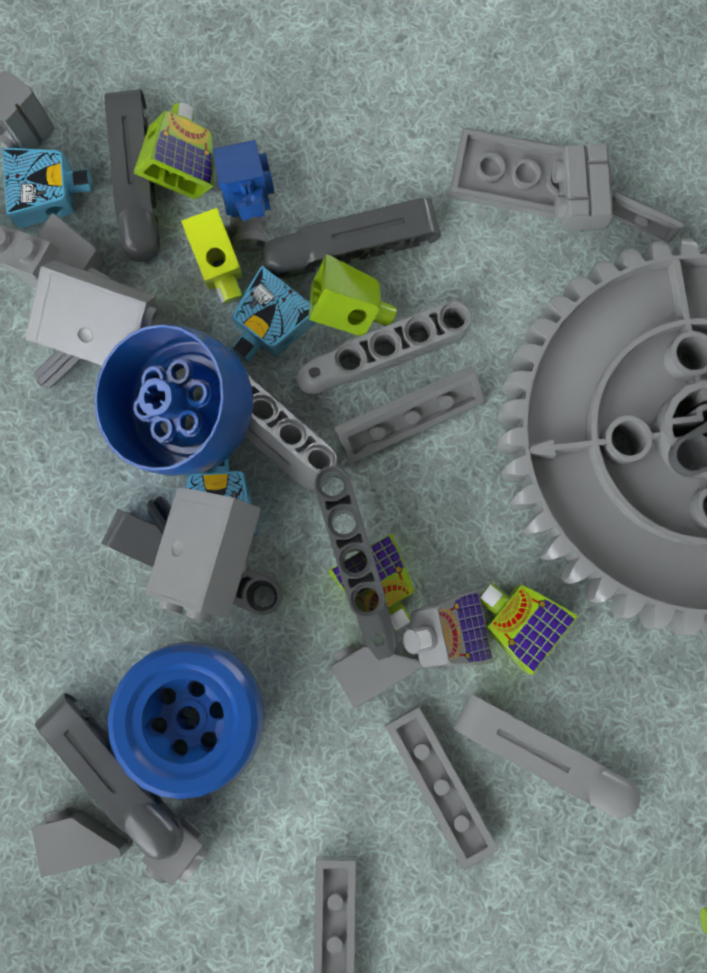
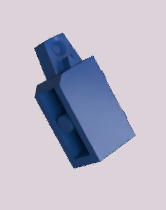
M256 140L214 148L217 178L223 194L226 215L232 217L240 216L242 221L249 220L252 217L259 218L265 216V211L271 210L268 195L275 193L266 152L258 153Z

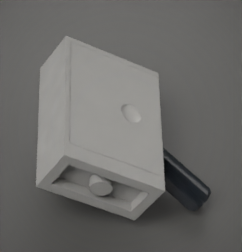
M55 260L40 267L25 339L57 351L34 372L37 383L46 388L53 387L81 359L103 366L105 359L115 345L127 335L143 327L154 326L158 314V309L153 308L156 296Z
M177 487L172 507L164 497L159 496L155 500L150 499L147 503L148 514L163 536L145 595L159 599L158 607L182 614L183 608H188L186 616L209 623L212 615L229 619L241 575L247 568L246 558L261 508L236 498L183 487Z

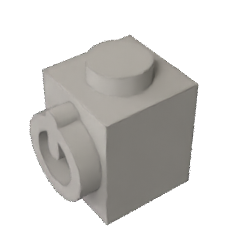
M179 813L175 816L183 826L184 838L177 853L170 858L161 860L151 859L146 855L141 859L147 866V873L153 879L160 883L167 882L171 886L175 884L177 879L185 885L209 853L203 847L208 836Z

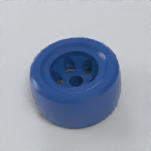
M171 324L143 327L130 333L115 345L100 370L94 395L96 419L100 432L108 446L125 462L143 471L167 476L202 473L219 466L231 457L246 435L253 410L252 386L247 371L238 356L221 341L194 328ZM185 367V376L180 380L177 379L176 372ZM201 386L203 397L201 400L195 401L193 392L197 387ZM192 415L195 424L192 429L188 430L185 427V419ZM163 422H166L168 425L167 433L161 427Z
M189 641L169 644L150 652L135 663L119 682L110 704L108 716L109 741L115 758L128 777L143 789L162 797L176 799L201 797L225 787L238 777L253 759L261 741L264 727L263 697L252 673L232 653L207 643ZM194 681L204 685L205 692L202 696L192 694L191 684ZM166 688H171L176 693V700L172 704H167L162 699V692ZM215 702H220L223 708L224 716L221 718H216L212 715L211 706ZM194 707L198 710L200 722H195V726L188 725L189 719L183 716L185 708L190 710ZM158 717L164 718L168 724L167 730L164 733H158L153 728V722ZM205 732L216 734L217 742L214 747L204 745L202 736ZM177 739H183L188 744L186 754L178 755L175 753L173 745Z

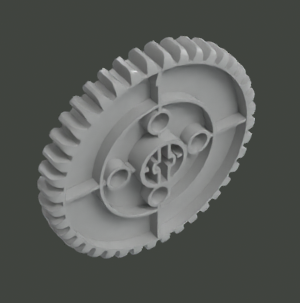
M690 238L681 239L672 251L662 241L651 243L642 256L634 249L622 251L614 265L605 260L596 263L587 278L581 276L573 278L565 288L563 296H555L548 301L542 312L543 319H536L531 323L525 333L527 344L519 346L511 359V364L517 372L510 373L502 385V392L511 401L505 402L497 412V420L504 426L514 429L504 433L498 439L496 445L499 452L516 456V459L507 464L500 472L503 481L510 483L521 482L523 489L509 500L511 508L513 510L531 508L535 515L524 525L522 531L527 537L545 532L549 541L542 547L539 554L544 562L562 556L568 560L561 573V580L565 584L576 583L588 578L589 582L585 589V598L590 603L605 602L613 596L611 607L614 616L620 619H629L639 613L641 624L645 628L660 630L669 624L672 632L675 634L692 636L698 633L700 629L703 634L707 635V517L703 510V502L705 497H707V471L694 477H684L677 474L671 468L668 461V452L671 445L681 438H675L674 436H679L689 429L693 431L707 422V246L700 253L698 244ZM677 352H682L691 359L693 370L685 368L679 362ZM676 408L678 409V415L683 417L673 418ZM612 432H619L629 439L632 446L630 456L621 454L615 449L612 443Z

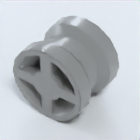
M266 215L259 218L252 217L249 220L243 221L240 216L230 217V225L235 233L231 238L232 248L239 252L263 250V247L268 242L267 235L263 232L267 225Z

